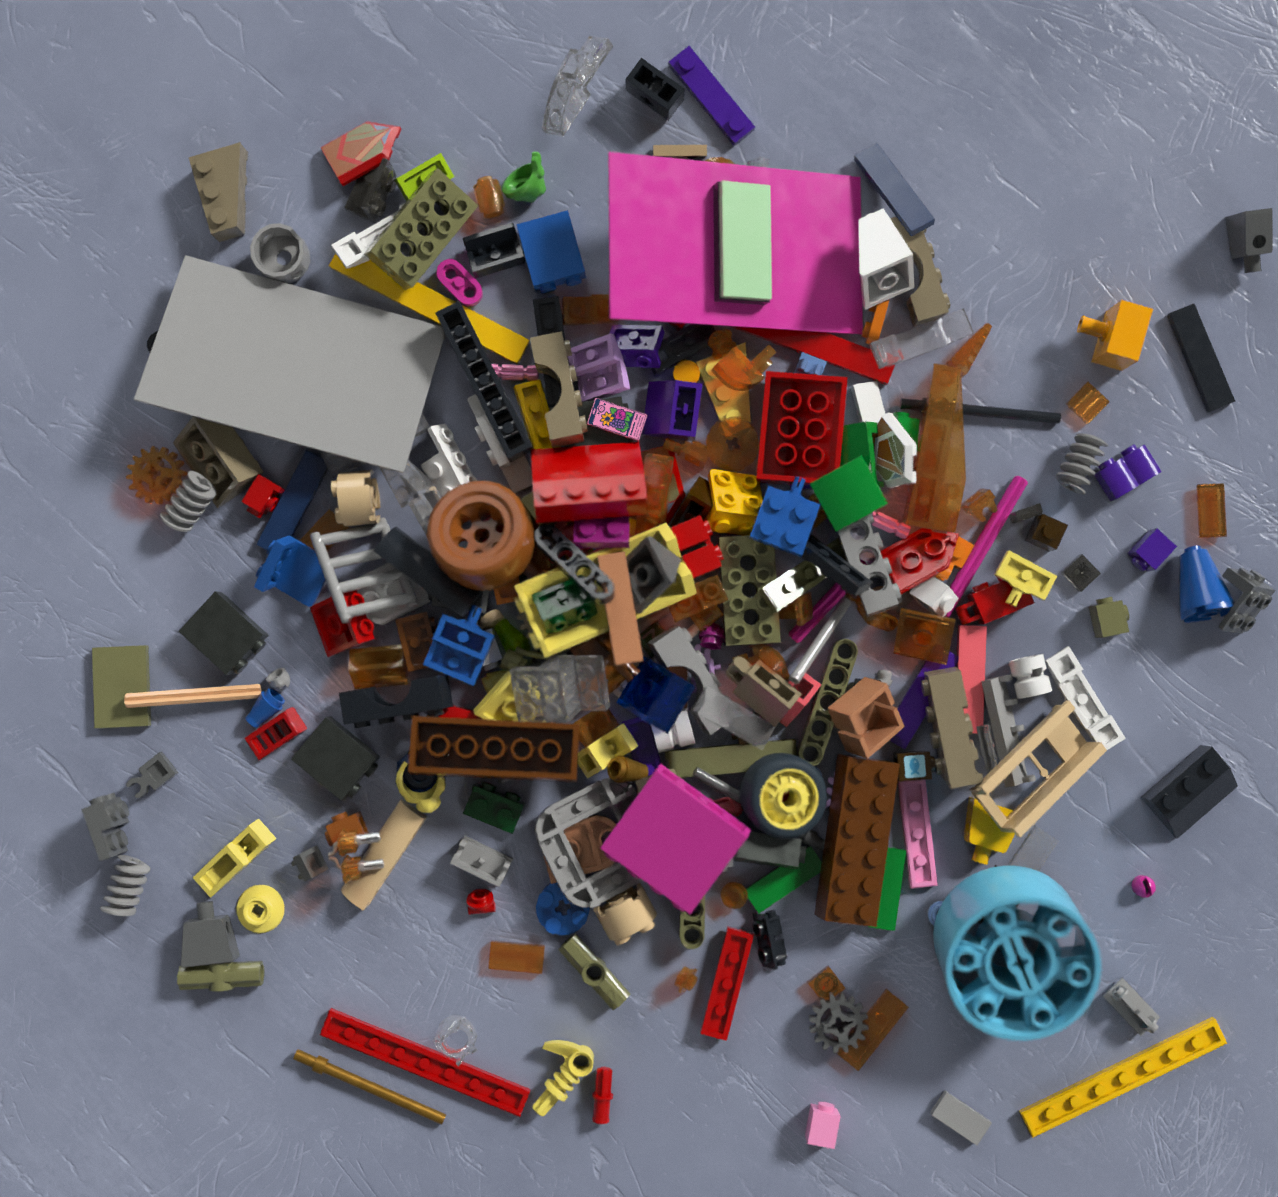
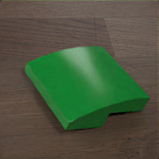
M862 455L810 483L836 532L888 504Z

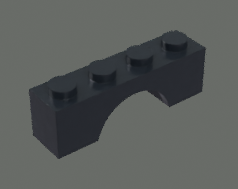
M448 675L412 680L407 696L398 704L386 701L375 687L339 692L343 724L354 723L355 728L371 726L370 720L378 719L379 724L395 722L394 717L403 715V721L410 720L412 716H419V712L427 711L428 716L444 714V708L453 707Z

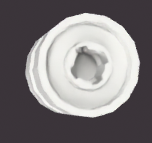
M1043 654L1009 661L1011 674L1017 678V681L1014 683L1017 699L1037 696L1052 691L1049 676L1044 675L1047 667Z
M687 710L673 713L669 719L665 716L650 719L659 753L673 750L676 744L680 747L695 744Z

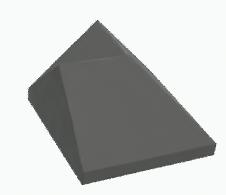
M646 536L626 556L634 609L637 614H641L674 583L681 562L678 556L651 536Z

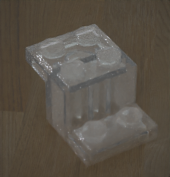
M553 655L540 667H514L510 670L518 721L569 723L581 710L607 711L610 708L603 655Z

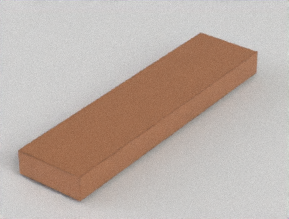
M625 552L597 556L599 569L612 580L615 588L614 599L610 603L605 604L615 666L643 662ZM607 588L602 589L604 594L607 593Z

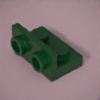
M570 579L532 594L533 602L543 621L547 634L560 632L567 626L580 621H587L598 613L596 603Z
M481 781V784L475 783L463 814L513 834L525 806V803L520 801L522 797L506 791V794L495 791V785L485 781Z

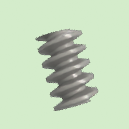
M1079 433L1074 437L1076 443L1070 445L1072 453L1065 455L1067 462H1063L1060 466L1063 472H1058L1056 479L1064 488L1085 495L1086 491L1080 486L1081 484H1091L1085 476L1095 475L1090 466L1100 465L1095 456L1103 457L1105 453L1099 447H1108V444L1093 435Z
M189 471L187 474L189 479L182 481L183 487H178L176 490L177 495L171 497V503H167L165 506L166 512L160 513L162 521L167 526L180 532L191 531L194 523L198 521L199 515H202L205 507L210 504V499H213L216 495L214 485L206 477L195 471Z
M119 855L117 858L122 860L124 864L114 865V869L118 870L120 875H111L110 877L117 884L107 886V890L111 891L113 896H104L103 898L110 905L100 906V910L115 916H132L136 913V908L133 905H137L140 902V898L137 895L143 893L141 884L147 881V877L143 874L149 873L150 867L137 858Z

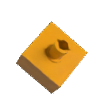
M1120 300L1105 312L1103 322L1083 315L1078 323L1077 332L1098 337L1091 362L1120 371L1138 362L1153 309Z

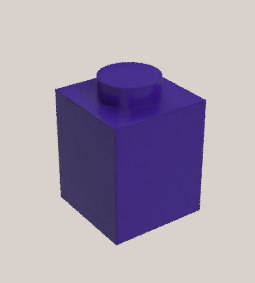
M1158 528L1148 530L1127 554L1132 558L1131 562L1136 568L1148 572L1156 570L1177 546Z

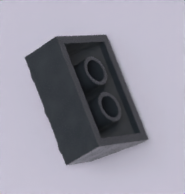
M1200 745L1143 794L1141 799L1172 835L1178 839L1237 788L1238 785L1230 766L1212 746Z

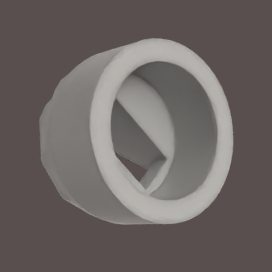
M278 668L267 676L266 681L274 690L283 691L281 687L286 685L288 688L290 685V676L285 668Z

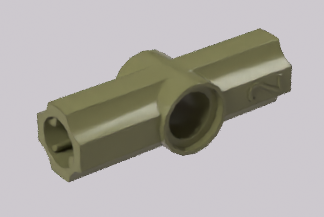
M577 933L570 936L559 947L558 950L580 973L584 982L591 986L612 1010L618 1008L630 996L631 993L606 967L604 960L597 957ZM594 965L602 970V974L595 978L587 973V969Z
M263 961L226 962L182 968L179 966L177 985L180 990L209 989V991L214 992L234 989V987L261 986L264 982L265 969Z

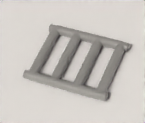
M384 517L380 518L377 524H369L320 535L319 532L310 534L315 553L342 623L350 622L352 620L351 617L408 604L410 607L418 605L410 578L395 567L391 571L340 583L337 580L334 569L382 557L373 551L374 549L330 559L325 545L381 533L383 539L391 530ZM399 580L403 594L347 607L343 593Z

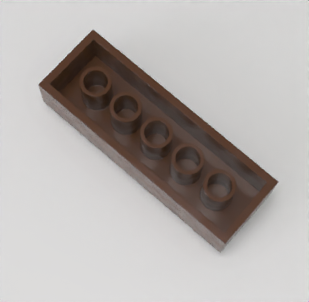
M412 716L408 772L412 775L577 782L579 724Z
M837 754L814 915L824 921L877 926L900 766L898 763Z

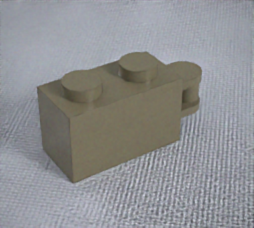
M736 657L726 669V676L738 685L732 693L774 727H776L802 695L761 660H758L753 666L746 659Z

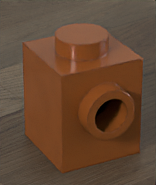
M345 811L331 817L333 823L326 825L325 837L329 846L332 847L336 841L341 840V836L370 833L361 811L349 816ZM339 844L337 846V851L345 847H342V844Z

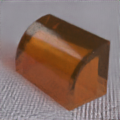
M401 644L349 649L348 671L354 689L408 685V669Z

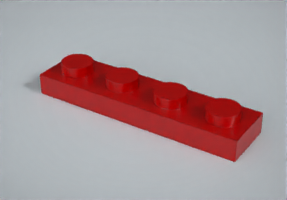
M727 926L700 1034L727 1041L754 933Z

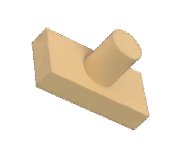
M653 145V156L687 160L688 157H706L707 145Z

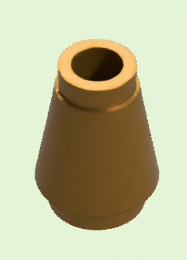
M624 756L612 758L607 767L609 778L616 783L638 781L647 777L649 773L647 765Z

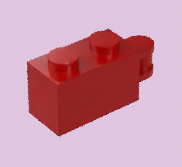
M997 577L999 582L989 586L988 582H984L972 587L974 592L967 595L969 602L955 607L961 625L975 620L981 625L1025 608L1035 602L1032 595L1023 593L1016 607L1007 604L1005 601L1008 599L1013 588L1008 582ZM970 606H972L975 613L972 617H970L967 610Z

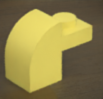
M623 723L579 751L578 765L588 779L605 769L612 758L624 756L638 747Z

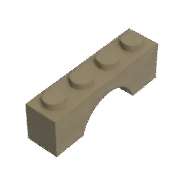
M896 216L890 218L911 250L913 262L919 273L918 288L906 301L913 327L944 318L949 313L950 300L947 293L943 294L940 285L942 283V275L939 268L934 266L932 259L934 258V249L930 242L927 243L924 234L927 230L925 229L910 236Z
M562 331L530 338L537 372L553 377L562 387L559 402L552 410L545 414L552 448L585 442L583 433L588 432L585 415L579 417L578 407L583 405L580 390L574 391L572 382L577 381L575 366H569L567 357L572 356L569 340L564 341Z

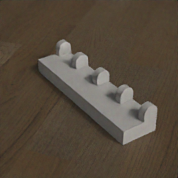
M1012 674L981 681L999 761L1020 743L1017 732L1024 730L1023 724H1015L1011 705L1018 704L1017 698H1009L1006 682L1013 680ZM1024 760L1004 779L1005 787H1013L1022 783L1036 781L1035 775H1027Z

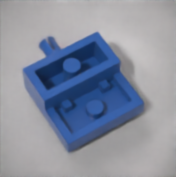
M794 477L790 491H782L768 486L749 539L801 557L820 504L807 500L800 495L806 480L801 478L797 488L800 477Z
M472 605L466 620L456 619L443 614L423 665L475 686L496 636L482 630L476 624L483 609Z

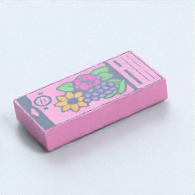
M595 398L587 425L639 442L647 415Z

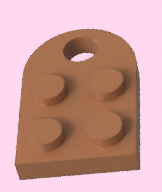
M591 815L564 829V833L584 874L603 870L615 863L607 858L604 851L600 849L603 845L602 835L607 831L612 832L617 825L606 816ZM544 857L551 884L556 883L553 873Z

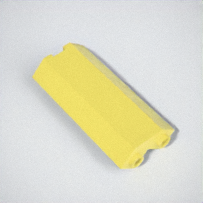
M667 523L630 537L629 548H604L587 555L599 568L597 556L625 552L627 556L646 536H651L681 559L674 583L641 614H637L635 611L636 619L697 594L692 573L682 560L677 539ZM559 568L514 586L518 597L513 599L519 613H525L533 633L529 634L533 647L535 650L540 648L545 658L609 631L605 605L596 604L598 613L589 620L567 626L560 632L546 633L543 621L533 602L532 594L569 580ZM581 568L577 571L576 575L583 574L584 578L591 574V570ZM595 581L594 584L597 587V592H603V590L597 585V582Z

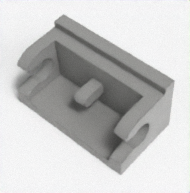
M465 835L450 864L500 887L513 858Z

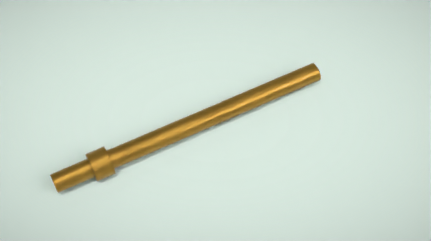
M297 1049L293 1060L312 1067V1071L320 1075L323 1073L438 1124L442 1125L446 1114L335 1066L328 1062L329 1059L320 1055L315 1057Z

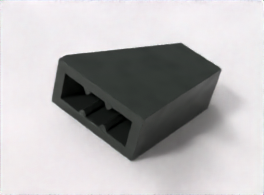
M750 831L747 839L732 859L736 862L798 869L799 863L805 862L806 847L801 846V839H781L765 833Z

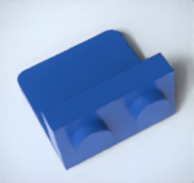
M290 535L274 540L267 549L268 557L265 563L257 570L256 577L258 579L254 587L262 592L276 587L308 607L314 605L326 581L315 550Z

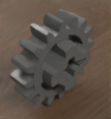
M841 991L838 998H835L832 992H829V1000L820 997L821 1005L812 1006L816 1014L809 1015V1021L815 1023L809 1027L811 1033H817L814 1036L815 1042L818 1043L823 1040V1049L826 1050L829 1046H832L835 1054H837L839 1047H842L845 1053H848V1045L858 1048L856 1040L858 1038L865 1040V1036L861 1031L868 1030L869 1028L867 1023L862 1022L868 1016L866 1012H860L863 1008L861 1002L854 1005V996L850 995L848 999H845L844 993ZM839 1005L846 1006L850 1008L853 1012H845L842 1009H840ZM829 1008L830 1011L828 1012L827 1016L825 1018H821L823 1013ZM838 1017L842 1020L841 1027H836L835 1019ZM851 1027H855L852 1034L850 1036H847ZM824 1033H832L837 1036L838 1040L829 1038Z

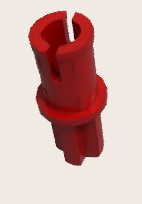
M605 1066L597 1068L595 1091L592 1092V1097L594 1098L592 1120L597 1124H607L610 1121V1100L613 1099V1093H611L612 1069Z

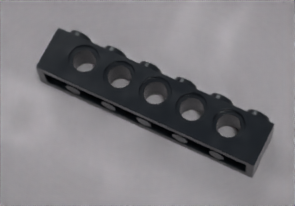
M460 301L435 312L509 461L513 462L531 453V449L534 448Z

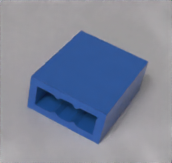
M568 210L516 224L535 292L549 293L556 290V286L563 284L574 286L580 284L582 279L586 278Z

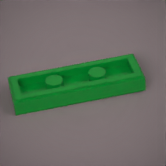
M807 846L805 862L799 863L798 869L776 867L743 891L757 912L761 913L819 874L822 862L813 848Z
M888 847L877 926H868L870 928L895 931L906 856L905 849Z

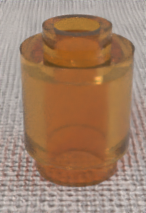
M484 176L477 179V184L473 186L480 213H483L484 218L487 219L504 214L505 201L499 180L492 179V176Z

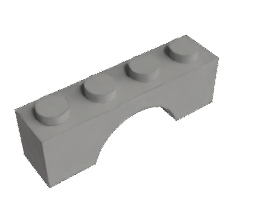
M672 625L647 642V645L661 666H682L691 673L696 682L697 694L694 704L689 711L702 731L712 735L732 721L733 718L737 717L733 711L735 705L728 695L724 696L720 691L721 683L713 672H708L705 667L707 661L699 650H694L690 643L693 640L689 632L684 627Z

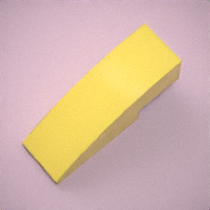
M257 819L212 858L193 879L211 898L277 838L260 819Z

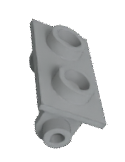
M1123 978L1103 995L1140 1036L1146 1031L1154 1033L1158 1029L1156 1023L1160 1017Z

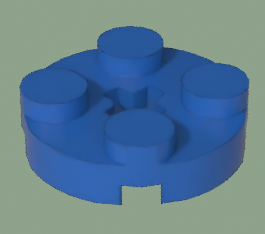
M557 882L546 885L539 894L536 903L537 918L541 925L551 934L569 935L577 932L587 922L590 907H581L568 901L562 894ZM560 900H563L565 904H570L571 908L567 909V914L562 915L561 911H556L555 907L559 906Z

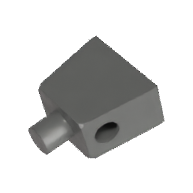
M1272 208L1245 211L1225 217L1231 258H1243L1244 273L1262 271L1260 255L1272 253L1273 250Z
M213 901L196 903L198 918L190 919L183 925L181 968L235 961L240 957L229 915L215 916Z

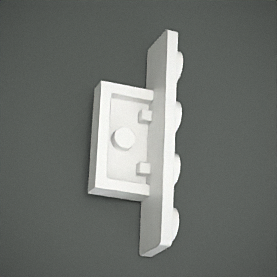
M476 394L469 397L468 402L479 424L474 428L481 442L487 440L490 450L486 452L493 466L499 465L513 493L516 494L532 486V469L526 457L523 456L513 462L509 461Z
M440 424L428 428V432L439 453L421 464V467L440 500L447 492L457 486L477 481V479L471 473L466 463V458L460 452L453 433L447 425ZM484 514L481 518V521L485 520L491 515Z

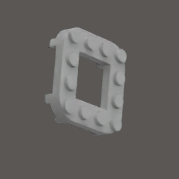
M610 778L596 781L549 805L535 820L537 843L562 894L575 905L590 908L601 905L600 903L644 881L641 878L638 879L630 875L626 867L620 862L586 878L564 833V829L609 806L617 822H619L637 797L636 790L627 782L616 783Z

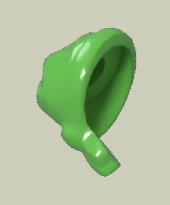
M532 152L531 163L517 168L505 179L502 185V192L507 198L533 203L546 192L545 173L541 165L542 160L539 152Z

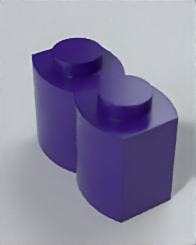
M1133 444L1120 452L1123 456L1115 462L1113 458H1110L1098 466L1100 471L1095 473L1094 476L1110 502L1162 472L1145 444L1138 448Z

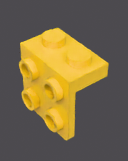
M716 469L710 470L708 479L713 506L704 521H708L713 532L742 536L751 535L763 502L760 482L756 480L757 476Z

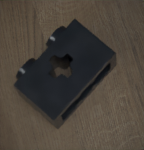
M642 57L625 79L626 91L667 121L670 120L684 101L685 89Z

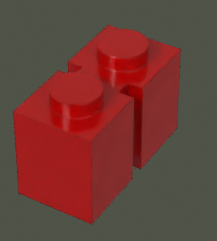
M698 516L670 528L677 539L680 552L704 543V547L682 556V560L692 573L693 579L717 570L722 566L720 561L724 560L719 546H713V543L710 541V536L713 535V532L707 520L703 521L701 516Z

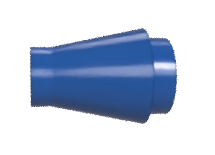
M272 688L262 691L250 713L245 717L246 721L251 726L258 728L263 722L283 709L284 698Z

